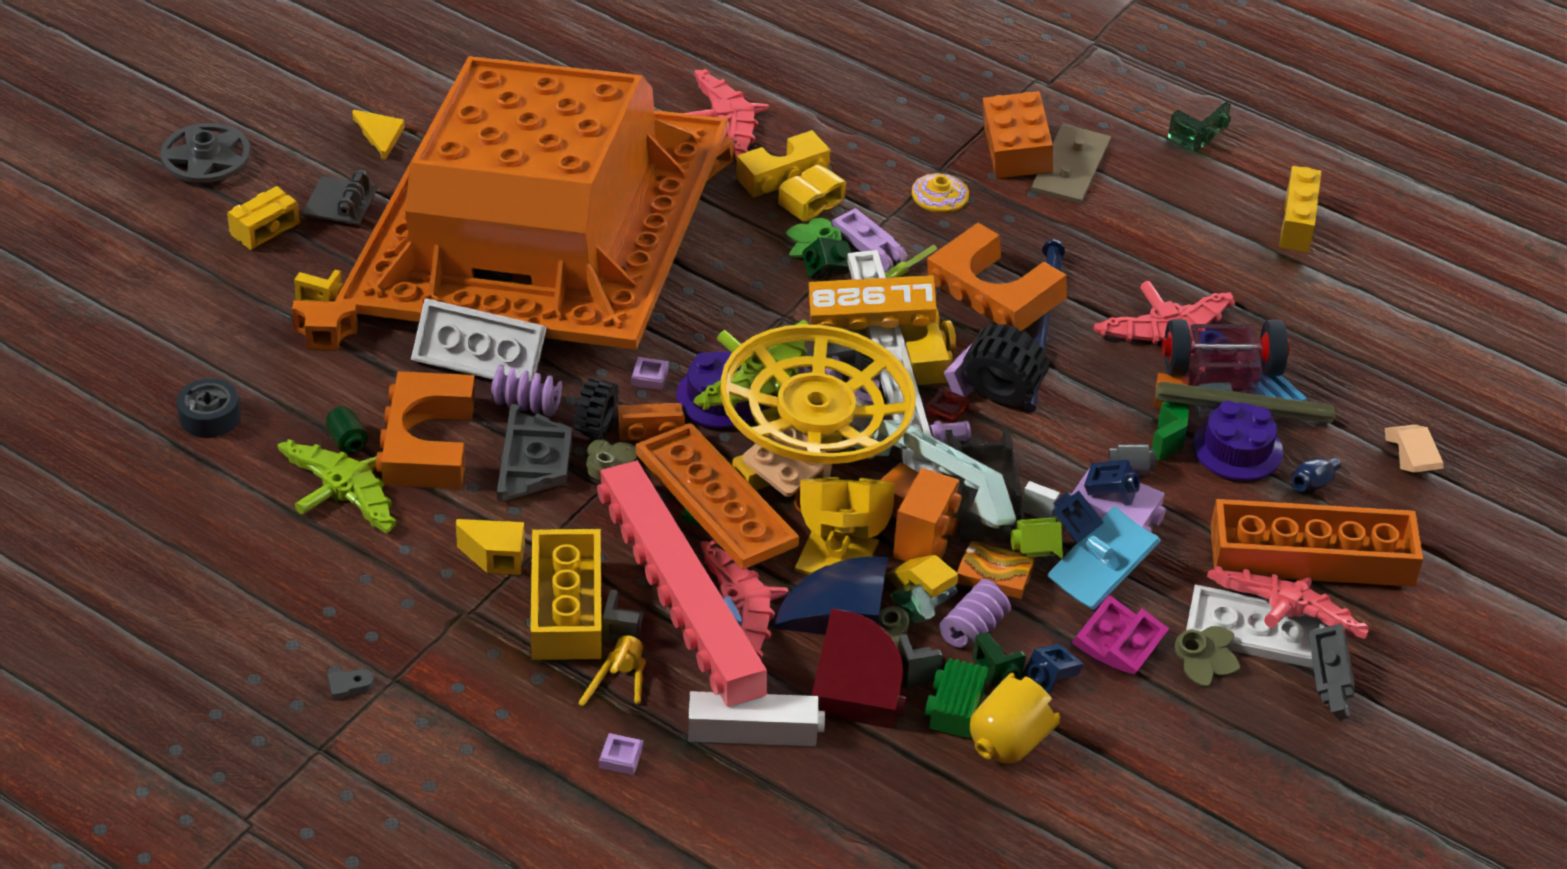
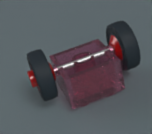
M1172 319L1167 323L1161 347L1168 375L1183 376L1187 374L1189 368L1192 386L1256 394L1261 370L1266 376L1283 375L1290 353L1286 326L1281 320H1266L1262 326L1260 342H1256L1252 324H1190L1189 329L1186 320Z

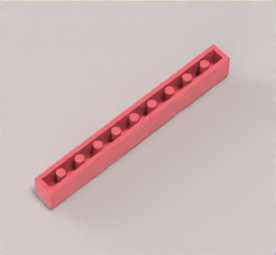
M638 460L600 470L601 484L597 485V492L601 503L608 505L610 517L614 524L618 523L621 527L624 542L631 544L637 564H643L649 584L656 586L662 606L669 608L675 628L680 627L686 647L688 650L693 649L699 669L702 673L707 672L714 694H720L727 707L767 696V669Z

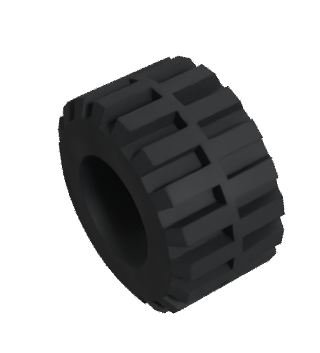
M990 324L980 330L963 358L962 368L964 369V376L969 379V384L976 388L977 392L993 402L996 401L1006 406L1009 404L1014 407L1019 406V404L1025 405L1028 401L1032 400L1050 367L1048 365L1050 361L1046 356L1045 349L1040 347V343L1036 339L1031 338L1028 333L1022 332L1013 326L1008 327L1005 324H998V326Z

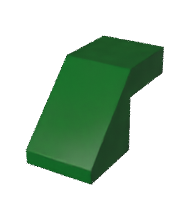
M1162 403L1157 426L1160 429L1154 433L1151 449L1155 450L1158 461L1183 449L1188 425V404Z

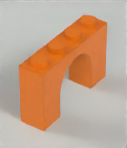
M976 223L927 258L928 276L934 275L935 287L941 288L956 300L962 301L977 313L983 314L997 323V325L1005 324L1008 327L1013 326L1023 331L1067 298L1066 274L1046 262H1042L1022 278L1010 283L993 284L978 279L976 276L1001 258L1000 235L980 223Z
M397 371L395 384H390L389 403L392 404L385 408L384 423L387 429H382L380 435V447L383 448V452H377L376 471L382 472L384 485L462 489L465 471L464 443L426 441L412 436L408 431L414 425L430 419L472 420L476 399L475 375Z

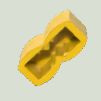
M815 165L806 169L801 176L792 177L781 184L779 187L778 204L801 221H809L818 216L823 210L836 206L845 198L846 181L823 165Z

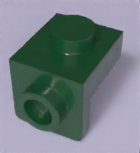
M819 237L806 247L802 254L808 277H815L823 270L848 273L850 271L847 262L848 253H851L848 241Z

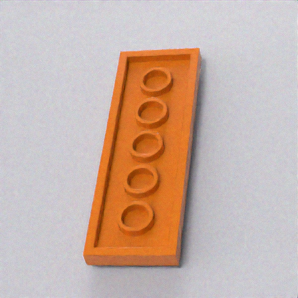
M692 423L636 444V455L742 570L799 546L798 534Z

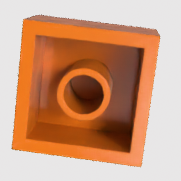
M921 468L897 512L893 558L907 562L914 558L936 555L942 559L947 547L946 539L948 536H954L959 523V518L955 517L962 499V495L958 494L959 479Z

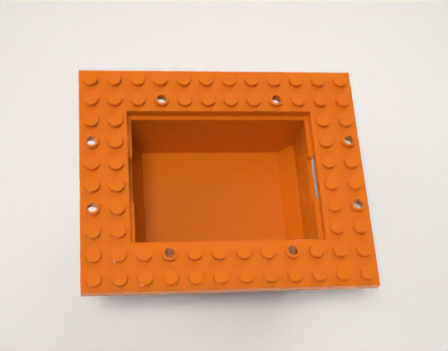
M468 56L334 302H356L357 314L419 322L424 300L427 298L547 326L544 338L637 350L728 131V118L654 110L653 88L642 75ZM474 268L531 275L532 285L473 278L475 274Z

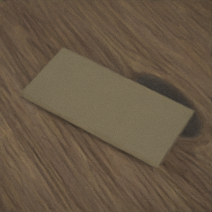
M1062 124L1053 141V172L1038 173L1031 191L1082 204L1111 141V136Z

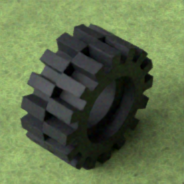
M589 377L588 381L586 380L584 388L580 391L581 397L577 400L578 407L574 412L576 417L573 420V424H575L574 430H576V433L597 439L606 437L607 432L611 428L610 424L614 421V413L617 411L616 404L619 401V397H617L619 394L618 384L595 377Z

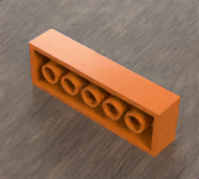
M1216 499L1210 525L1214 569L1216 566L1222 567L1223 571L1243 572L1244 569H1247L1250 574L1272 577V574L1278 575L1277 579L1302 580L1309 577L1312 581L1416 586L1423 562V555L1415 511Z

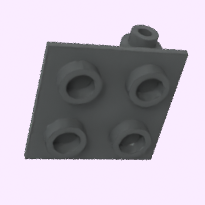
M362 169L353 173L352 181L321 176L302 215L360 225L378 190V186L370 185L369 174Z

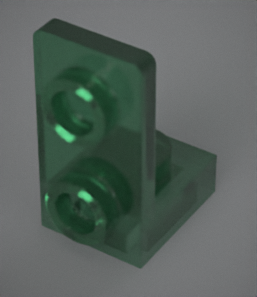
M1228 102L1223 103L1203 121L1180 110L1175 111L1171 115L1168 138L1194 151L1199 150L1203 145L1209 144L1221 130L1224 131L1231 121V116L1229 115L1231 104Z
M911 581L890 595L896 607H900L907 612L910 623L927 621L935 616L936 613L933 608L956 595L958 589L954 585L931 599L921 584L915 585Z

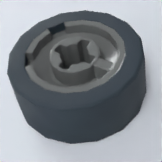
M218 378L196 380L186 385L178 394L176 404L179 421L182 428L189 434L210 438L224 435L234 429L240 421L239 395L236 388L227 381Z

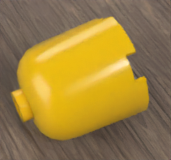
M1010 673L971 716L969 730L977 752L982 757L992 759L1001 764H1014L1024 758L1060 723L1059 712L1053 714L1052 709L1048 705L1052 700L1051 696L1029 677L1025 676L1022 680H1018L1014 677L1013 673Z

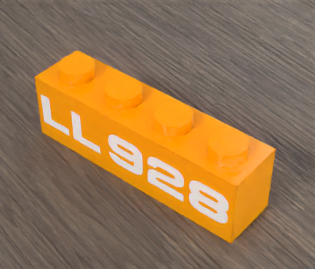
M934 275L809 282L811 325H824L836 328L849 327L853 330H861L867 326L894 328L898 325L912 324L921 327L930 323H936L937 307Z

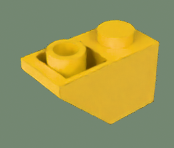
M456 519L457 548L486 573L521 575L525 548L524 522Z

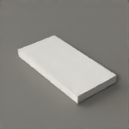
M425 298L411 360L490 379L494 378L498 366L504 365L505 375H508L513 367L516 368L517 378H520L522 372L526 370L529 373V380L532 381L537 372L547 326Z
M1195 584L1186 630L1195 629L1201 632L1210 626H1220L1234 633L1232 642L1227 646L1230 651L1314 668L1308 631L1324 628L1328 625L1318 618H1313L1306 614L1301 617L1293 616L1292 618L1285 615L1275 627L1271 628L1264 622L1265 616L1274 608L1269 605L1268 599Z

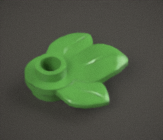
M813 218L809 225L797 224L786 231V236L796 242L789 253L790 257L794 258L803 257L802 251L819 237L836 240L842 239L840 230L832 227L831 222L824 218Z

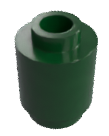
M344 406L334 408L328 413L326 428L338 449L347 454L360 451L368 441V433L356 413Z

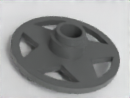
M218 123L194 124L179 129L164 141L160 152L161 161L164 168L171 175L179 179L197 183L215 182L231 177L245 167L250 158V144L243 133L231 126ZM212 131L221 132V134L215 135ZM185 136L186 144L171 148L176 141ZM239 142L243 147L241 157L231 151ZM172 163L188 164V173L174 167ZM213 167L225 169L220 172L208 174L213 169Z

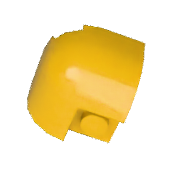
M839 477L800 480V505L805 524L812 533L820 537L829 536L831 531H835L834 535L848 534L867 539L877 536L886 528L892 516L895 483L868 478H859V481L839 480Z

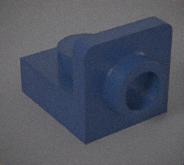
M1129 460L1091 463L1084 487L1088 495L1119 492L1124 505H1132L1135 494L1140 489V480L1138 474L1133 472Z
M1068 491L1053 503L1056 508L1052 510V515L1061 522L1076 544L1104 524L1080 491L1073 495Z
M1061 644L1036 648L1022 674V678L1025 676L1029 677L1050 695L1058 679L1079 675L1084 663Z

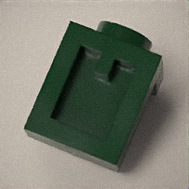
M989 632L976 635L972 659L976 665L979 664L981 667L986 666L988 668L987 682L991 688L998 686L1010 673H1013L1016 679L1022 677L1026 659L1023 651L1005 656L1002 646L998 643L996 644Z

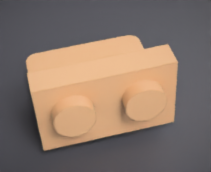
M793 427L780 431L791 438L807 442V436ZM772 435L764 436V437H766V438H768V439H770V440H772V441H774V442H776V443H779V444H782V445H785V446H788V447H791V448H794V449L807 451V449H802V448H798V447H795V446L786 444V443H784V442H782V441H780V440L774 438ZM754 444L743 454L744 464L786 497H791L800 490V480L818 478L819 476L830 477L832 464L793 460L775 454L757 444Z

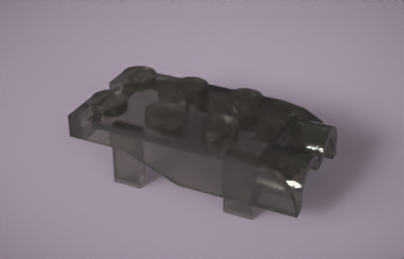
M1003 428L1002 437L996 442H988L981 436H973L964 443H960L959 439H953L952 430H945V444L1002 474L1016 520H1025L1022 508L1023 494L1010 428ZM948 475L949 477L959 479L958 494L962 495L959 509L955 514V517L959 518L957 528L960 542L983 541L984 536H998L1003 540H1011V530L1016 529V524L1000 525L999 528L983 524L980 521L981 517L970 511L978 489L967 486L964 483L965 479L959 475Z

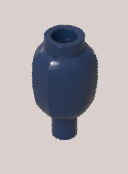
M1315 457L1300 464L1294 471L1291 479L1292 485L1299 492H1315L1332 481L1335 471L1341 468V462L1338 458L1327 460Z

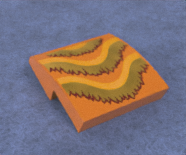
M971 541L958 568L957 583L974 587L981 579H987L999 586L1006 596L1021 599L1024 589L1029 583L1036 557H1026L1022 553Z

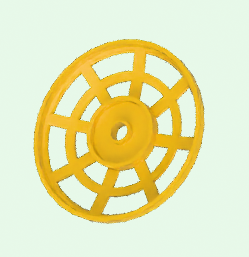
M802 324L783 326L751 337L730 355L724 365L720 383L721 401L724 410L732 423L744 436L775 454L809 463H848L870 458L887 450L907 432L913 420L916 403L915 386L910 374L889 350L860 334L824 325ZM815 341L813 356L792 357L778 362L775 361L766 349L787 342ZM827 343L837 344L858 351L873 359L874 362L861 372L847 363L826 358ZM755 354L765 369L755 377L750 390L731 383L738 368ZM797 367H812V372L798 374L790 377L785 370ZM825 368L841 372L852 379L845 383L834 376L825 374ZM884 369L887 370L899 385L904 402L884 405L881 391L872 379ZM772 377L782 385L778 397L760 393L763 385ZM864 387L874 405L856 406L854 392ZM730 394L749 401L751 413L760 426L750 427L741 419L731 405ZM759 404L777 408L781 418L769 423L761 413ZM904 413L899 428L892 435L881 442L870 438L879 429L883 416ZM854 417H873L870 425L861 433L849 426ZM793 427L798 431L808 433L807 442L791 438L780 431ZM836 432L848 439L837 443L821 444V435ZM772 435L774 438H776V439H778V440H780V441H782V442H784V443H786V444H789V445H792V446H795V447H798V448H802V449H807V451L794 449V448H791V447H788V446H785V445L776 443V442H774V441H772V440H770V439H768V438H766V437H764V436ZM857 444L865 447L851 452L820 453V451L841 450Z

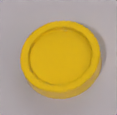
M950 320L942 321L941 330H944L946 334V350L954 351L956 348L954 326Z

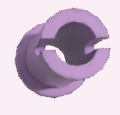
M935 421L934 424L929 425L931 436L943 443L969 442L971 438L968 421L941 424L940 421Z

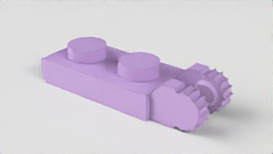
M856 208L832 220V227L838 228L842 237L861 252L878 250L884 272L893 268V261L898 264L907 261L908 255L905 249L894 241L891 235Z

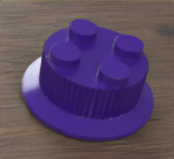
M726 351L700 353L696 356L695 361L690 364L687 375L681 380L677 388L676 396L677 403H682V411L690 420L711 428L736 427L726 414L723 405L710 406L709 410H704L702 406H697L693 402L694 398L704 392L707 386L721 381L724 365L732 353ZM749 401L736 403L737 405L734 409L745 423L752 421L754 417L749 407ZM759 404V407H760V410H761V411H762L764 405Z
M1222 402L1210 414L1208 421L1197 429L1193 439L1194 453L1202 465L1219 476L1240 481L1257 480L1273 473L1282 461L1283 447L1277 436V425L1271 417V412L1267 408L1256 407L1244 402Z

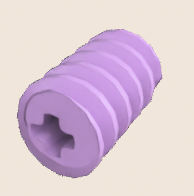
M504 365L498 366L491 386V397L496 405L503 406L506 403L508 408H510L511 404H517L521 406V411H528L531 408L532 413L540 414L543 411L544 415L548 417L553 416L558 409L562 393V381H559L557 386H553V376H548L543 384L541 383V374L539 373L535 374L532 381L529 380V373L526 370L522 372L520 378H517L516 368L513 367L508 375H505Z
M981 579L963 600L952 609L947 617L940 622L941 635L953 647L974 648L976 635L991 632L996 627V624L1003 619V616H1006L1011 611L1009 599L994 582Z

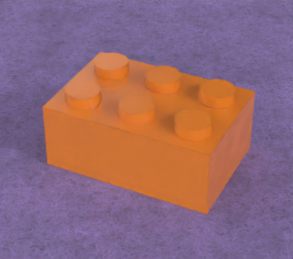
M1040 91L983 98L984 128L995 178L1053 172V144Z

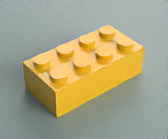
M601 529L532 530L531 660L601 659Z

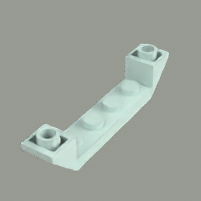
M883 420L879 429L870 438L879 442L883 441L899 428L902 420ZM911 425L899 441L894 444V446L899 448H909L915 451L914 456L926 462L933 461L940 465V471L952 476L959 475L965 479L964 483L967 486L978 489L970 511L980 516V521L983 524L993 528H999L1000 525H1014L1016 516L1002 474ZM858 444L853 446L857 450L865 448ZM892 446L868 459H874L875 456H889Z

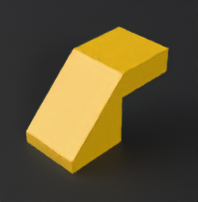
M930 555L910 559L888 572L886 579L907 598L922 590L932 599L957 584L958 573L938 556Z

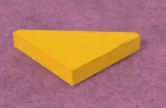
M353 110V121L359 124L364 136L372 146L377 148L381 158L386 160L405 128L404 119Z

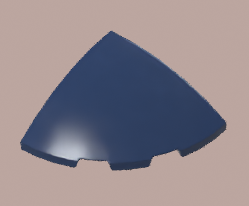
M888 557L851 558L814 571L805 577L786 596L778 611L775 629L825 635L832 608L862 615L879 624Z

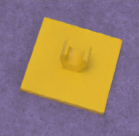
M831 531L829 536L820 537L811 532L795 566V572L810 575L824 566L846 559L873 557L879 540L848 534L834 535L835 531Z

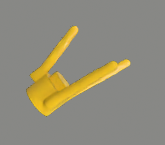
M628 635L622 636L617 640L614 650L609 652L606 662L579 700L580 706H584L609 670L612 674H615L617 670L621 672L635 670L634 702L635 704L641 703L643 670L646 660L641 657L644 647L639 639Z

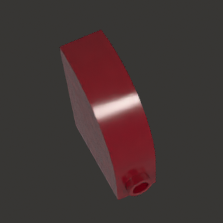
M832 608L811 696H818V711H825V717L894 729L896 716L904 715L907 695H901L903 665L895 642L874 621L853 612Z

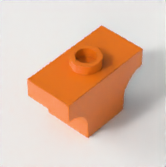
M293 300L294 332L306 336L307 349L339 350L340 341L344 337L357 334L358 317L356 302Z

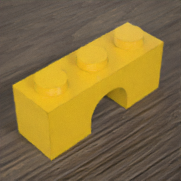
M811 130L788 138L787 155L784 157L772 156L763 147L737 155L736 179L755 198L779 190V187L785 180L801 176L806 169L815 165H823L829 169L830 149Z
M1292 166L1286 192L1285 215L1279 248L1309 253L1315 227L1321 170Z
M938 310L936 311V323H930L921 327L912 324L900 325L917 385L947 383L944 372L953 363L952 352L946 350L945 331L939 328L940 318Z

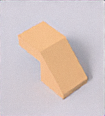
M1414 424L1385 428L1386 441L1399 445L1400 469L1409 472L1444 469L1443 461L1428 427Z

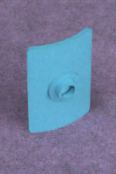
M1115 506L1101 518L1104 524L1076 544L1063 557V560L1061 559L1048 573V577L1078 602L1092 610L1096 609L1161 541L1157 535L1138 525Z

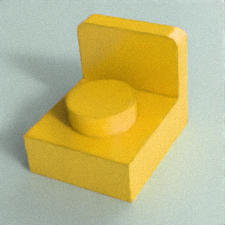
M334 270L328 280L299 272L294 279L296 301L334 302L344 285L342 271Z

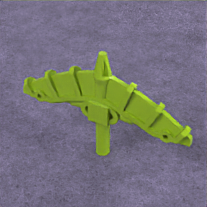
M803 319L802 321H800V322L797 323L796 325H802V324H808V323ZM723 330L717 337V340L731 353L741 345L726 330ZM805 341L787 342L771 346L767 349L776 362L792 357L806 356L808 350L804 346ZM755 354L741 365L740 370L733 376L731 383L750 390L755 377L765 369ZM788 369L785 372L789 376H795L798 374L799 369ZM772 377L763 385L760 393L767 395L775 393L778 395L782 385ZM721 381L707 386L706 390L694 398L693 402L697 406H702L704 410H709L710 406L723 405L720 392ZM730 394V402L733 408L736 407V403L748 401Z
M289 439L287 442L277 445L278 450L289 458L290 463L313 471V474L322 479L323 486L295 503V508L300 514H304L332 497L336 501L349 500L353 505H357L363 517L370 522V525L377 527L386 534L396 526V519L390 517L389 513L392 501L390 498L385 497L382 491L384 483L381 479H376L372 473L376 468V457L359 462L347 457V453L342 451L338 454L322 449L321 445L315 444L312 447L294 444V440Z

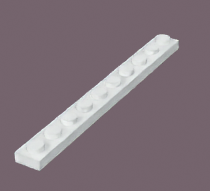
M878 250L848 253L847 262L852 280L886 278ZM900 325L894 328L867 326L868 338L889 350L910 374L916 394L914 415L910 425L931 436ZM885 369L881 371L879 377L887 404L904 402L899 385L892 375ZM904 413L890 415L891 420H903ZM899 448L905 465L917 472L921 468H925L942 474V471L939 470V464L916 458L914 456L915 451L909 448Z

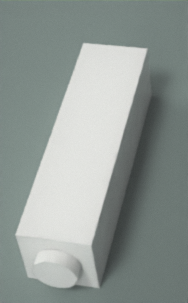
M690 691L688 742L816 747L817 732H824L825 711H818V696L767 694L764 697L727 707L720 694Z

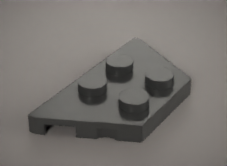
M511 404L497 488V501L503 502L566 484L572 444V428L561 423L552 422L549 418L538 413L535 417H531L521 412V406Z

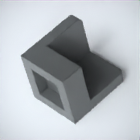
M610 590L603 615V642L617 643L620 637L628 635L639 639L644 612L618 608V590Z
M900 635L898 650L902 659V678L906 688L934 683L937 669L941 670L943 655L941 650H931V647L912 650L907 635Z

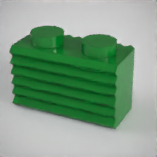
M949 658L944 670L937 669L933 684V690H937L936 696L929 695L925 710V716L931 717L929 729L971 739L969 730L970 719L982 702L988 674L986 666L981 667L979 664L974 665L972 662L967 664L965 661L960 662L958 659L953 660Z

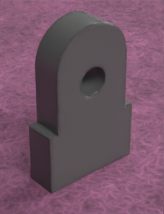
M366 669L344 672L343 670L327 674L332 700L367 692L374 686L373 674Z

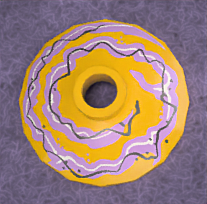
M934 173L918 178L912 186L911 195L915 203L926 210L948 213L955 212L966 205L969 200V189L957 177L949 174Z

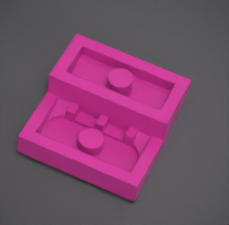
M1108 595L1072 641V644L1091 657L1113 668L1135 675L1169 628L1141 608L1136 615L1111 595Z

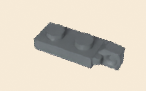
M1340 623L1308 631L1317 692L1321 696L1323 704L1330 703L1331 713L1335 715L1336 720L1350 718L1347 699L1354 697L1355 686L1345 627Z

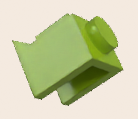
M1055 517L1015 520L1016 529L1011 530L1013 550H1019L1026 557L1050 556V552L1053 551L1063 560L1061 522H1056Z

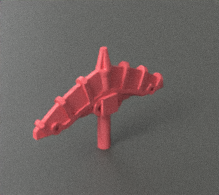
M706 69L695 70L694 75L697 79L698 87L709 97L712 109L684 114L728 118L729 128L727 134L728 137L734 139V157L737 160V155L749 152L747 150L749 145L755 142V136L752 133L758 127V121L754 119V115L769 110V105L749 103L744 99V94L741 91L736 92L728 86V82L724 79L719 80L711 76L710 72Z
M1145 281L1141 284L1140 289L1153 307L1150 314L1139 316L1138 318L1111 317L1106 321L1094 324L1093 329L1096 333L1101 334L1100 337L1110 335L1126 338L1127 342L1136 339L1152 341V344H1158L1165 337V330L1169 320H1186L1191 336L1202 329H1206L1205 327L1212 321L1216 322L1222 319L1221 313L1226 308L1233 307L1235 301L1231 292L1213 293L1211 296L1203 297L1194 305L1181 306L1171 301L1164 303L1152 283Z
M713 540L710 542L701 541L700 548L704 556V563L708 566L709 571L717 577V582L720 585V595L732 598L743 620L741 629L760 660H762L763 652L761 648L764 641H768L771 637V632L767 628L769 621L774 619L775 611L770 608V601L787 595L788 588L764 586L758 580L759 574L756 571H750L748 568L742 570L725 551L718 548L717 542Z
M1216 566L1214 570L1208 571L1207 577L1216 581L1217 584L1222 585L1224 588L1255 594L1269 599V605L1274 608L1264 618V622L1268 627H1275L1285 615L1292 618L1293 616L1301 617L1306 614L1313 618H1318L1328 626L1342 623L1346 630V636L1366 639L1370 628L1365 623L1357 622L1351 616L1350 610L1339 608L1330 601L1331 598L1328 595H1319L1311 590L1312 579L1309 577L1293 583L1277 579L1278 575L1272 574V577L1250 574L1247 569H1244L1243 572L1223 571L1222 567Z

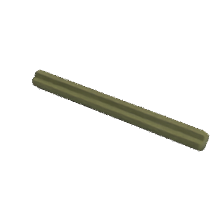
M1159 382L1155 391L1156 398L1159 401L1218 408L1224 401L1244 402L1256 407L1267 408L1271 412V416L1328 424L1332 423L1336 415L1334 406L1329 404L1177 383Z

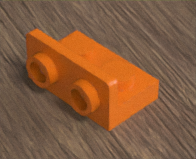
M682 403L617 405L620 441H643L685 425Z

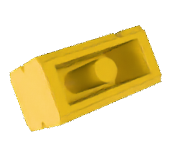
M278 186L258 194L255 198L242 205L235 206L227 213L230 234L238 241H241L249 250L258 247L300 223L297 201L291 196L286 195Z

